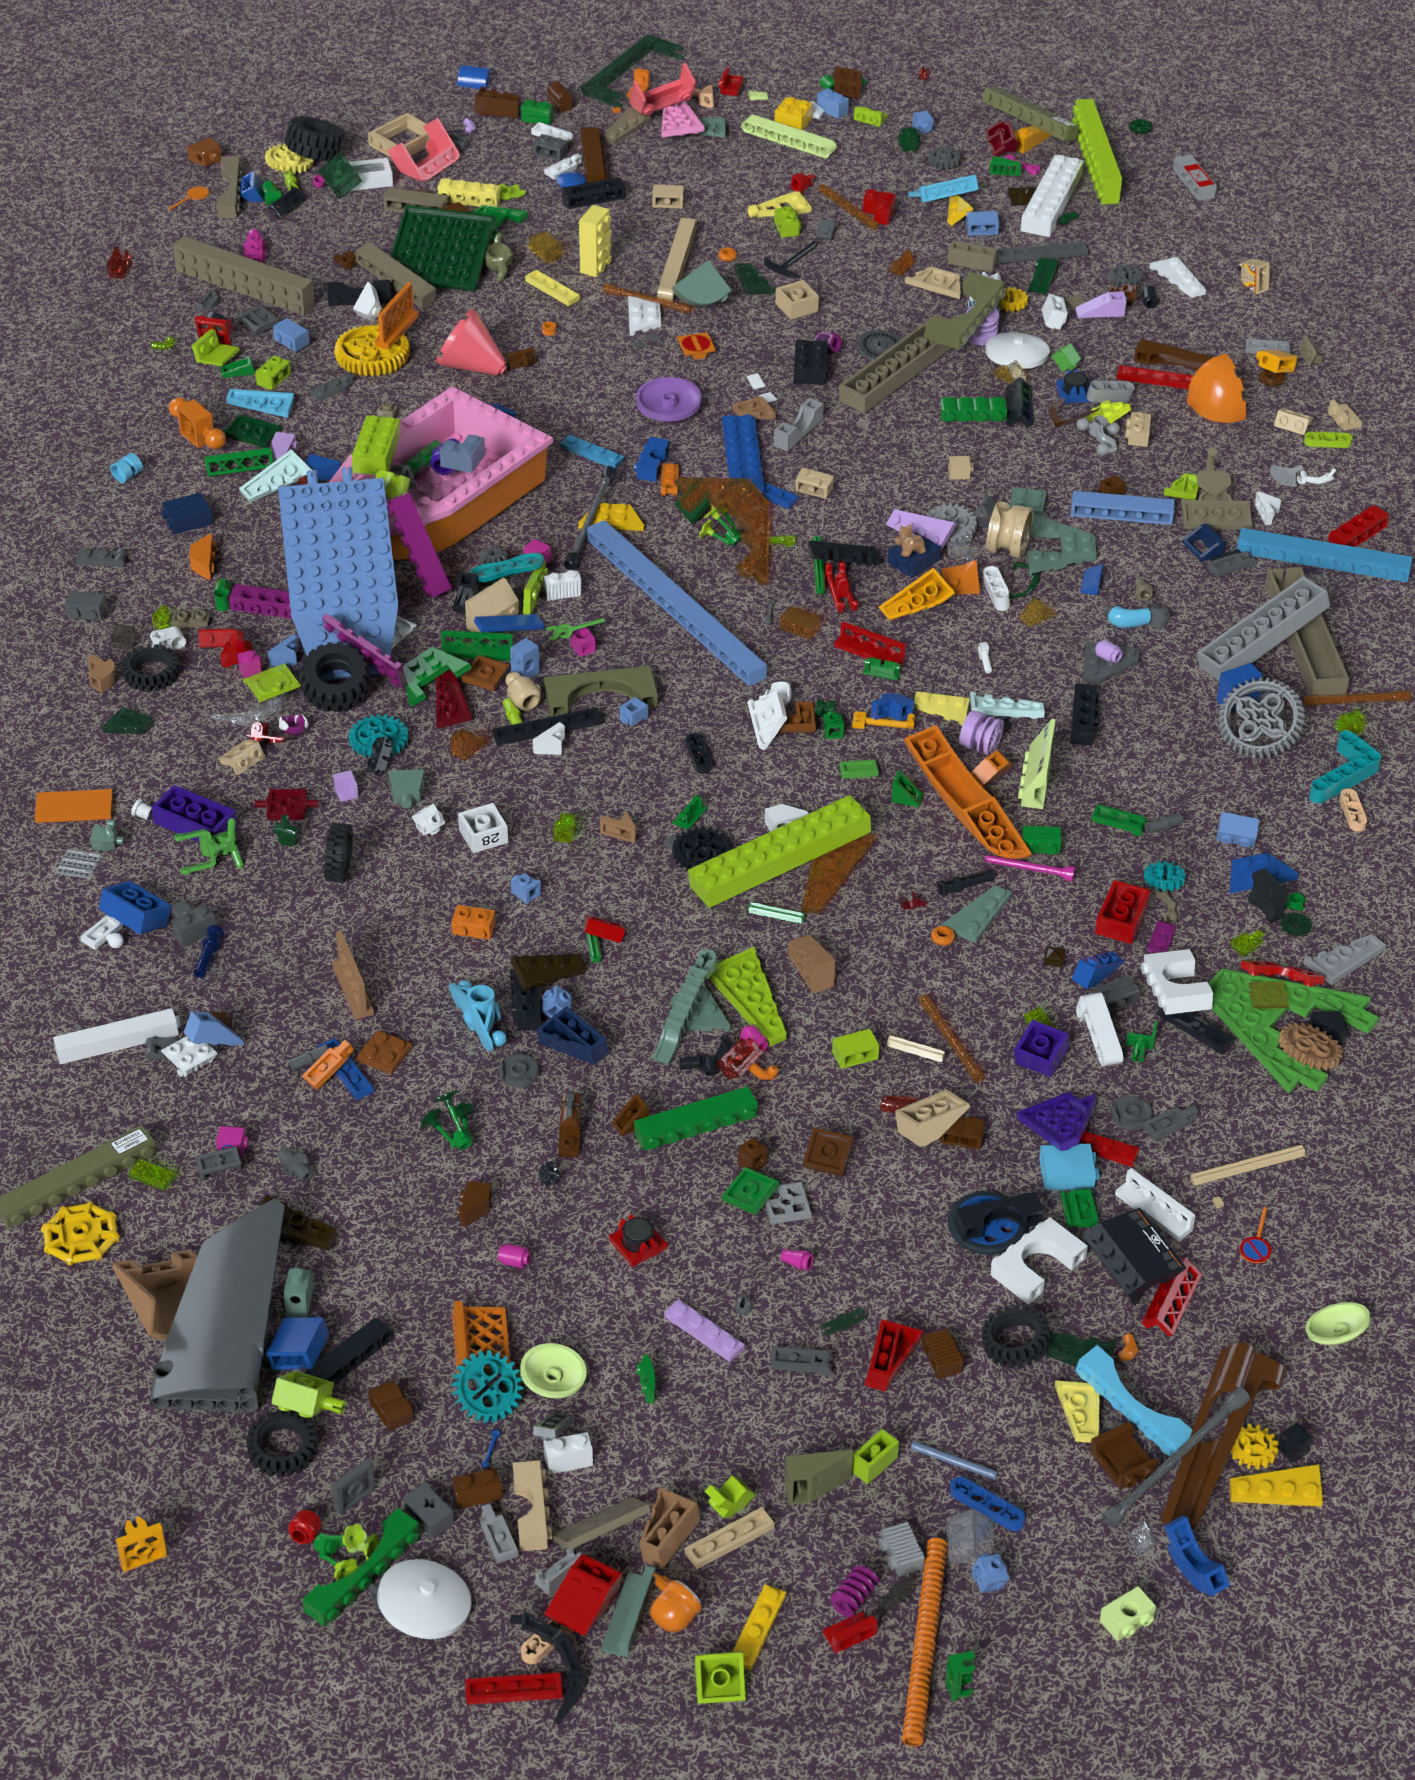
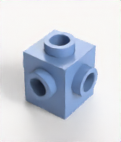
M558 985L543 994L541 1012L552 1018L566 1006L569 1009L571 1008V995Z
M987 1553L979 1556L977 1562L972 1567V1576L977 1581L981 1593L1002 1589L1009 1581V1576L1007 1574V1566L1002 1561L1000 1554L991 1555Z

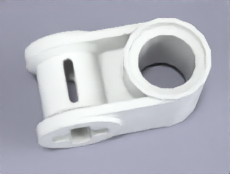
M176 626L155 630L150 634L153 643L151 648L158 644L159 648L163 645L166 646V649L176 650L183 648L186 644L184 635Z

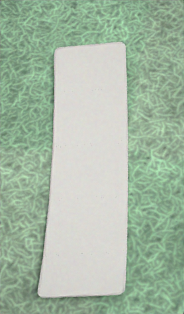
M758 373L747 376L753 389L766 387ZM771 393L759 395L766 402L778 400Z

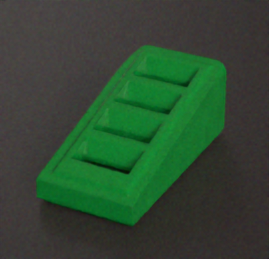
M993 156L990 161L989 174L1020 176L1022 162Z
M251 356L221 366L222 378L254 375L256 371Z

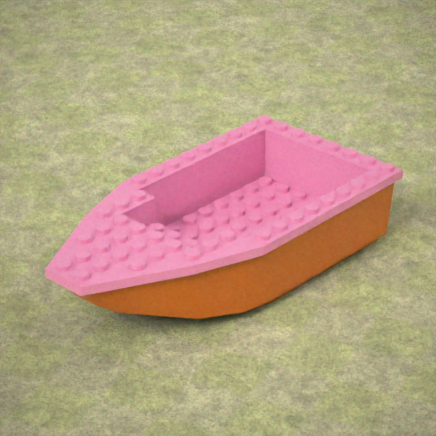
M452 386L400 421L401 436L388 470L389 472L392 465H401L434 440L445 443L446 440L454 438L462 444L469 434L485 438L486 455L473 473L455 470L452 474L440 475L432 469L430 464L414 476L417 489L407 490L437 553L459 542L545 480L547 447L553 443V437ZM352 454L348 456L330 482L343 481L341 469L346 467V473H348V467H352ZM353 473V481L375 479V475ZM387 510L393 559H409V551L401 542L402 535L394 526L395 519Z

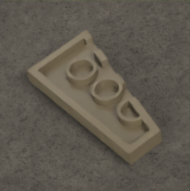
M628 107L603 134V140L615 145L651 122L652 116L642 115L634 108Z

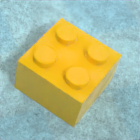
M786 97L775 110V122L800 130H804L813 118V103L794 99L793 97Z

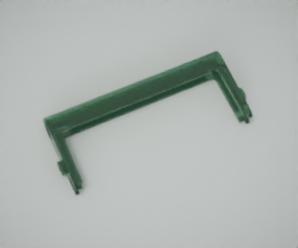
M645 35L581 86V92L586 97L622 108L623 104L614 101V98L621 100L623 95L606 88L650 52L680 60L684 56L677 54L675 50L682 51L684 48L678 44L651 35Z

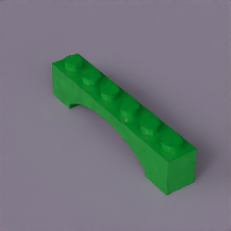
M397 1508L382 1522V1539L366 1562L348 1576L334 1583L324 1586L318 1584L302 1599L304 1612L323 1627L330 1621H335L340 1612L346 1606H350L362 1590H367L372 1581L378 1575H382L393 1560H398L403 1551L418 1540L419 1526L417 1521Z

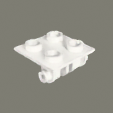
M187 1036L161 1050L179 1068L177 1073L180 1077H186L193 1070L197 1071L198 1067L201 1069L204 1065L213 1062L215 1055H217V1052L208 1043L194 1044Z

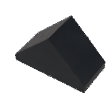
M1341 1011L1313 1012L1309 1021L1312 1028L1319 1027V1031H1326L1327 1036L1332 1035V1040H1337V1044L1343 1046L1347 1031Z

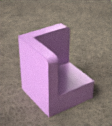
M351 770L333 774L334 789L341 802L358 798L357 783Z

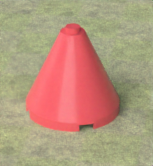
M470 309L466 313L469 316L468 319H461L440 350L443 356L442 358L437 356L436 363L443 367L496 376L499 373L502 375L507 368L505 366L506 361L479 314L475 310Z

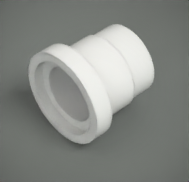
M138 799L132 808L131 815L149 820L153 816L152 807L144 803V800Z

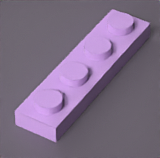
M679 1299L664 1312L665 1318L729 1362L733 1361L745 1348V1344Z

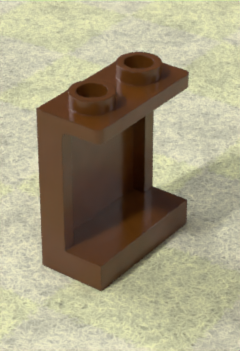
M1126 1422L1091 1439L1090 1453L1119 1491L1125 1488H1132L1139 1481L1147 1479L1159 1466V1460L1157 1458L1150 1459L1133 1437L1134 1427L1130 1422Z

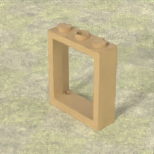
M408 113L368 133L369 146L389 157L390 155L387 150L397 144L388 140V138L406 129L420 135L404 144L410 156L425 149L426 143L431 139L423 128L427 123Z

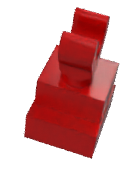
M803 173L793 174L790 188L795 192L803 193L804 189H807L809 185L815 184L811 180L816 178V176L812 174L806 176Z

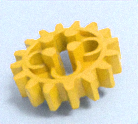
M1008 287L1005 289L1004 298H1001L996 306L1000 307V310L1006 309V312L1009 310L1012 312L1014 310L1020 311V308L1025 309V306H1027L1028 295H1026V292H1022V289L1016 290V287L1013 289Z

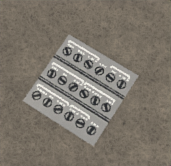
M67 849L55 873L90 879L102 854Z

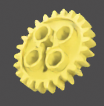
M285 143L283 146L278 144V147L273 145V148H269L265 153V160L268 166H271V169L276 168V171L282 170V173L287 170L292 171L294 174L297 171L301 173V170L306 172L314 164V160L291 152Z

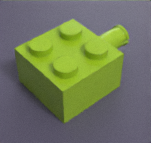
M295 1370L277 1378L271 1404L277 1405L280 1410H293L299 1412V1415L302 1417L311 1418L325 1409L342 1415L346 1408L343 1407V1405L346 1406L345 1400L331 1397L334 1382Z

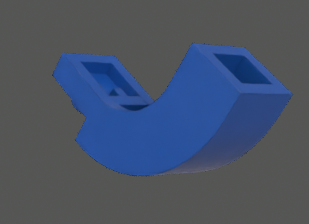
M1180 1516L1164 1526L1170 1541L1167 1548L1178 1569L1196 1589L1204 1594L1213 1596L1230 1586L1223 1564L1211 1561L1199 1548L1186 1516Z

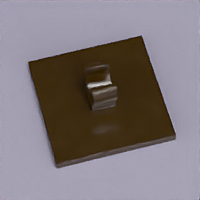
M1021 185L1020 188H1007L1011 205H1028L1037 187H1029L1027 185V187L1023 188Z

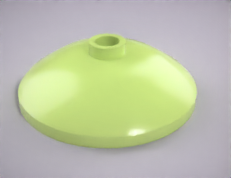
M1353 1302L1337 1303L1313 1314L1306 1323V1333L1316 1343L1340 1345L1360 1336L1370 1324L1371 1317L1368 1309L1361 1304Z
M554 1343L541 1344L531 1348L523 1356L520 1366L521 1377L527 1387L533 1392L548 1398H564L573 1395L583 1386L587 1373L586 1365L578 1353L569 1347Z

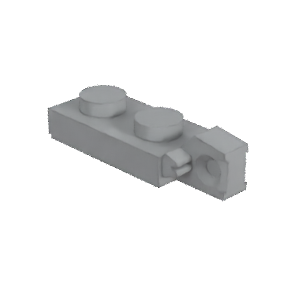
M490 1504L481 1506L483 1519L480 1520L481 1528L496 1563L518 1557L517 1547L503 1515H495Z

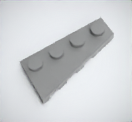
M1371 934L1351 941L1347 946L1339 945L1330 952L1322 951L1313 958L1310 956L1305 957L1303 964L1315 973L1325 976L1324 980L1333 985L1385 951L1386 944Z

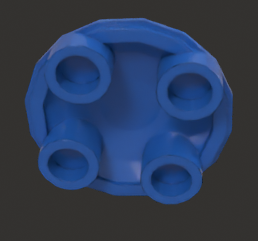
M575 171L564 172L557 177V183L561 186V189L562 187L584 184L586 182V177Z

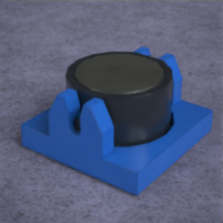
M1068 370L1063 380H1056L1060 400L1066 399L1063 403L1091 402L1086 398L1090 383L1087 376L1083 373H1079L1078 370H1075V372Z

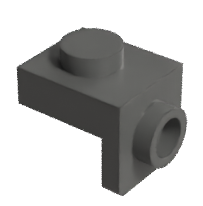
M828 219L819 220L816 239L831 241L833 231H835L834 222Z

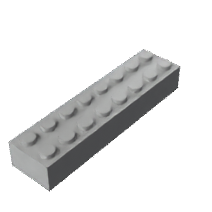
M1301 577L1199 650L1197 657L1200 668L1219 681L1222 672L1253 663L1328 609L1330 604L1327 591L1306 577Z

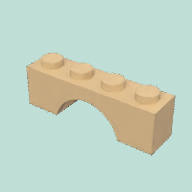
M540 1460L513 1463L515 1494L527 1498L533 1504L531 1511L518 1519L520 1551L548 1549L547 1540H552L551 1526H546V1521H550L549 1507H544V1502H548L547 1488L542 1487V1483H546L545 1469H541Z

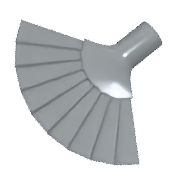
M1272 464L1270 473L1277 482L1286 486L1296 487V474L1303 471V466L1298 465L1294 468H1285Z

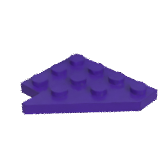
M1067 1092L1018 1111L1017 1119L1058 1150H1069L1071 1147L1078 1145L1096 1104V1095L1092 1094L1079 1100Z

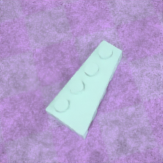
M290 450L240 487L239 491L249 502H253L277 491L278 487L288 486L306 478V472L311 469Z
M970 692L971 711L976 710L986 714V716L1044 718V704L1041 702L1021 699L1018 702H1014V700L1008 697H1003V699L999 700L993 699V695L985 694L984 697L976 696V693Z

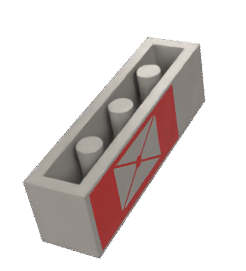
M1190 154L1175 157L1174 172L1197 200L1215 198V192L1217 191L1216 183L1213 182Z

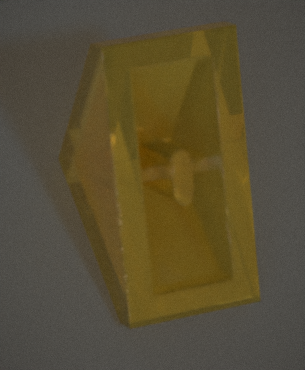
M1033 597L1020 614L1019 619L1031 628L1056 616L1057 613L1047 604Z

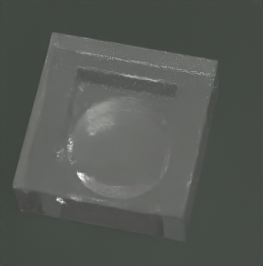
M1143 1523L1127 1535L1135 1554L1142 1556L1158 1544L1150 1525Z

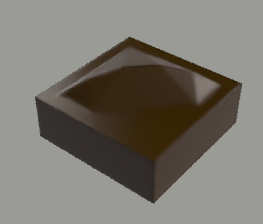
M1046 946L1043 965L1063 967L1065 949Z

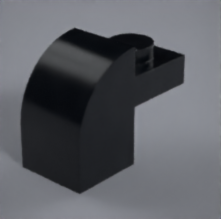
M460 571L455 585L457 595L452 610L453 612L466 614L465 601L478 594L479 583L477 574Z

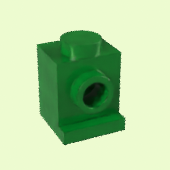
M830 711L827 714H823L825 739L843 738L844 723L841 713ZM838 728V731L829 732V729Z

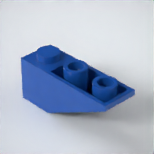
M1113 951L1082 958L1078 962L1072 980L1086 989L1096 987L1125 961Z

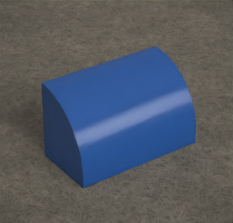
M461 65L457 86L480 89L483 86L486 89L490 82L488 68Z
M254 171L241 177L240 194L247 201L262 202L264 194L262 190L263 182Z

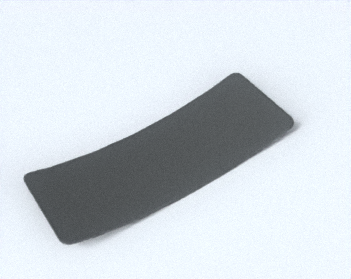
M650 333L646 336V338H648L652 342H655L659 339V337L653 333ZM641 341L630 343L638 349L647 346Z

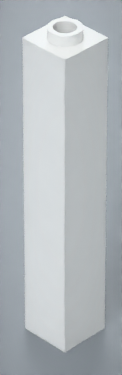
M171 1008L56 1036L53 1039L59 1063L63 1064L145 1044L146 1039L150 1037L166 1039L178 1036V1027H181L179 1016H175Z

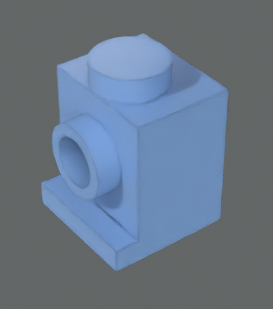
M927 111L913 113L912 126L919 129L922 134L933 132L934 119Z
M636 697L620 706V720L623 724L628 723L634 726L641 720L648 719V705Z
M526 873L515 875L511 880V893L528 904L541 895V881L534 880Z

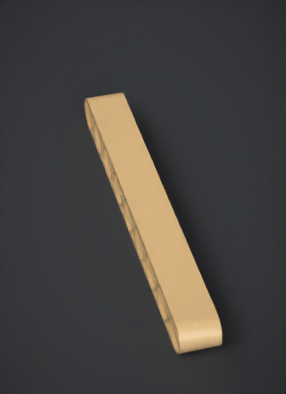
M680 219L659 284V300L674 301L675 294L671 289L680 282L696 232L697 219Z

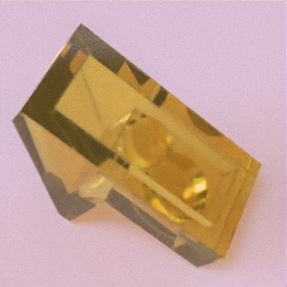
M1017 360L1008 366L1000 365L993 370V376L1008 384H1011L1020 376L1026 382L1028 381Z

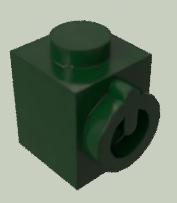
M902 128L901 133L898 134V147H901L902 151H917V143H920V134H917L916 128Z

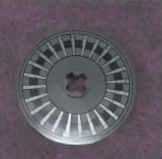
M870 330L859 337L857 348L865 358L873 361L901 339L889 331Z

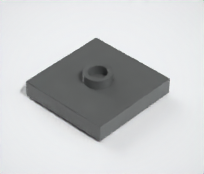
M368 1458L332 1483L334 1507L339 1515L344 1514L375 1491L373 1463Z

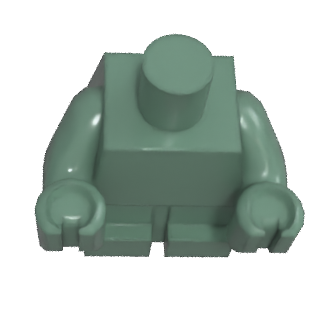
M107 820L105 828L101 827L100 824L94 825L90 838L93 850H115L117 844H124V837H119L117 831L112 829L115 827V820Z

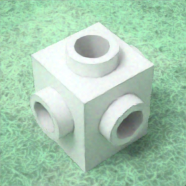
M434 804L424 807L411 816L416 823L418 831L423 835L429 833L431 835L436 834L441 830L440 826L445 823L441 812L437 810Z

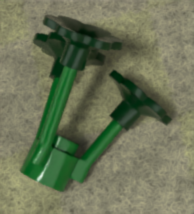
M454 1090L433 1100L434 1103L444 1102L446 1108H449L450 1117L453 1118L458 1129L453 1133V1139L440 1126L441 1123L438 1119L441 1116V1110L439 1108L429 1111L421 1120L420 1127L425 1129L432 1126L434 1129H438L450 1142L452 1148L457 1147L458 1150H464L473 1144V1138L467 1123V1115L473 1113L474 1106L471 1103H459L457 1106H453L451 1098L458 1092Z

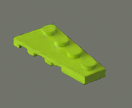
M546 561L543 562L542 567L533 571L524 588L523 615L533 614L541 587L544 584V576L548 575Z

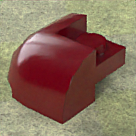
M1000 121L985 130L987 141L991 144L994 156L999 157L1007 151L1013 153L1017 149V135L1011 123Z

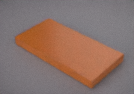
M112 789L37 793L35 822L111 819L113 791Z

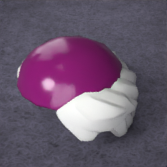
M290 715L289 717L282 716L279 718V728L291 736L301 734L309 724L307 718L303 715Z

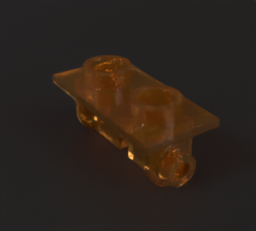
M904 251L902 257L894 261L887 271L899 276L903 275L916 262V260L912 259V251Z

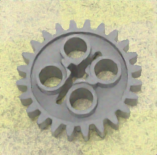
M949 503L948 507L942 504V508L936 506V510L930 509V514L926 513L927 517L957 524L945 544L947 548L951 544L956 547V543L963 545V540L968 542V537L973 538V533H976V516H974V512H970V508L965 509L964 505L959 508L958 504L952 506Z

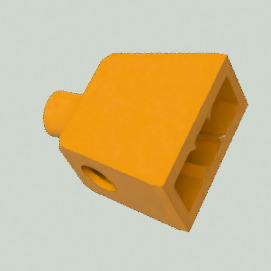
M1259 350L1256 354V359L1259 360V366L1275 373L1294 372L1298 357L1296 355L1279 350Z

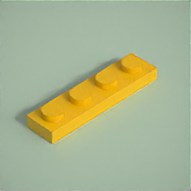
M764 1585L732 1651H743L744 1669L752 1670L786 1598L785 1591Z

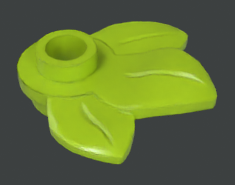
M502 183L499 184L500 199L502 200L518 198L526 194V191L520 190L518 184L509 187Z

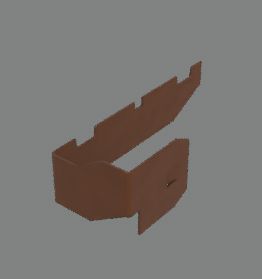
M1061 399L1051 404L1049 412L1055 427L1087 417L1098 411L1101 407L1061 421L1056 409L1066 400Z

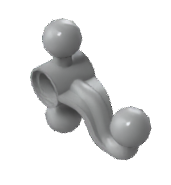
M1100 415L1095 416L1092 422H1089L1086 418H1081L1077 421L1076 426L1079 430L1084 431L1089 428V433L1100 442L1096 449L1099 455L1105 456L1117 451L1116 441L1106 435L1104 431H1108L1111 435L1118 434L1120 431L1118 423L1113 422L1108 425V420Z

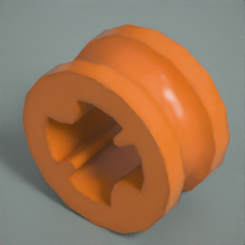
M550 321L544 322L542 324V333L547 336L554 335L556 333V324Z

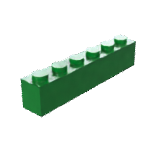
M747 1086L634 1120V1134L643 1151L655 1149L658 1146L675 1143L681 1139L694 1137L704 1132H711L724 1126H731L734 1123L757 1117L758 1103Z

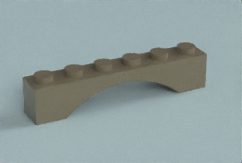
M239 156L221 157L222 178L227 180L230 186L222 195L217 197L218 218H236L237 212H240L243 162H240Z

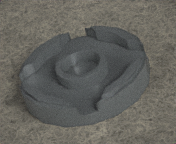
M514 1054L506 1057V1060L501 1061L498 1068L500 1080L505 1085L516 1088L526 1087L534 1083L539 1073L537 1062L525 1054Z
M1125 1096L1117 1099L1116 1103L1112 1105L1111 1118L1121 1128L1139 1130L1143 1129L1145 1121L1152 1119V1108L1145 1100L1144 1102L1139 1100V1097Z

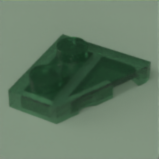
M122 707L102 726L103 733L143 734L153 724V719Z

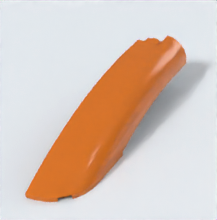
M937 725L904 738L905 745L936 792L964 827L986 849L998 856L1009 859H1021L1032 855L995 797H992L966 769Z

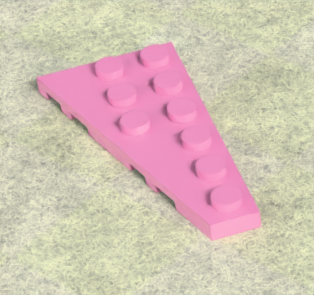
M686 101L663 108L662 137L684 136L688 133L697 134L704 131V125Z

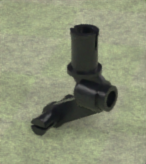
M724 1035L721 1036V1043L714 1057L708 1056L705 1058L699 1054L696 1057H680V1071L698 1068L704 1071L706 1076H715L727 1053L728 1056L731 1055L732 1043L729 1040V1036L725 1035L726 1039H724Z

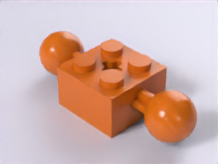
M177 397L171 400L169 412L173 417L178 418L180 433L197 448L207 445L214 450L220 449L225 445L226 435L222 430L213 428V415L211 412H208L194 399L187 401L184 398Z

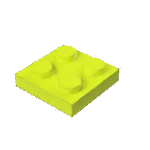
M1103 401L1101 405L1091 409L1096 410L1101 407L1098 411L1085 418L1092 422L1095 416L1100 415L1108 420V424H1111L1129 412L1131 407L1130 404H1124L1123 402Z

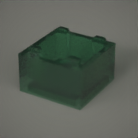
M339 153L317 170L338 199L362 182L357 172L342 153Z

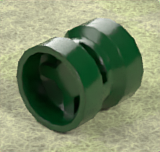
M817 699L816 717H822L823 714L834 711L835 700L824 702L821 699Z

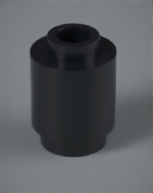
M1153 286L1145 287L1141 292L1143 304L1148 309H1154L1159 302L1157 289Z

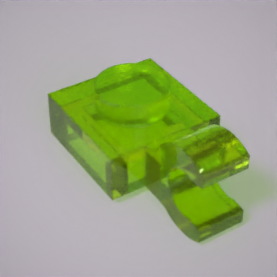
M162 605L151 615L153 627L156 630L170 628L167 624L170 619L169 609L167 606Z
M1260 930L1255 931L1251 935L1245 932L1230 940V947L1241 957H1244L1257 950V947L1264 943L1261 937L1265 934Z

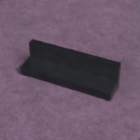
M1020 376L1006 386V423L1010 427L1019 420L1028 428L1032 425L1031 386Z

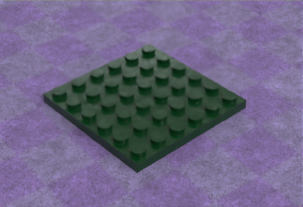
M406 205L390 257L399 261L404 267L410 269L414 274L434 287L476 292L496 217L494 215Z

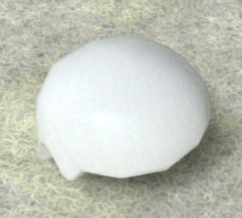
M775 682L771 685L770 691H765V695L775 691L779 692L784 706L790 702L792 697L791 687L787 682Z

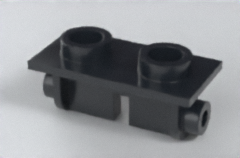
M387 737L376 738L374 741L371 757L367 761L366 773L375 772L377 776H382L385 773L388 761L382 758H389L393 747L392 741L387 740Z

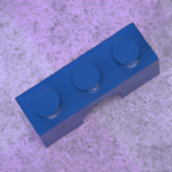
M650 437L648 442L644 444L643 453H640L639 462H636L634 471L637 472V479L657 481L660 474V462H665L669 454V440Z

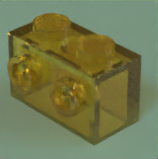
M546 231L529 236L530 251L535 253L545 263L562 258V244Z

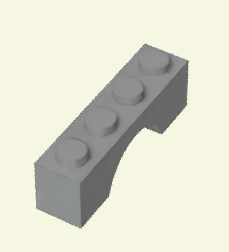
M812 398L805 401L801 405L799 414L792 425L782 422L774 430V446L788 452L823 420L824 403Z

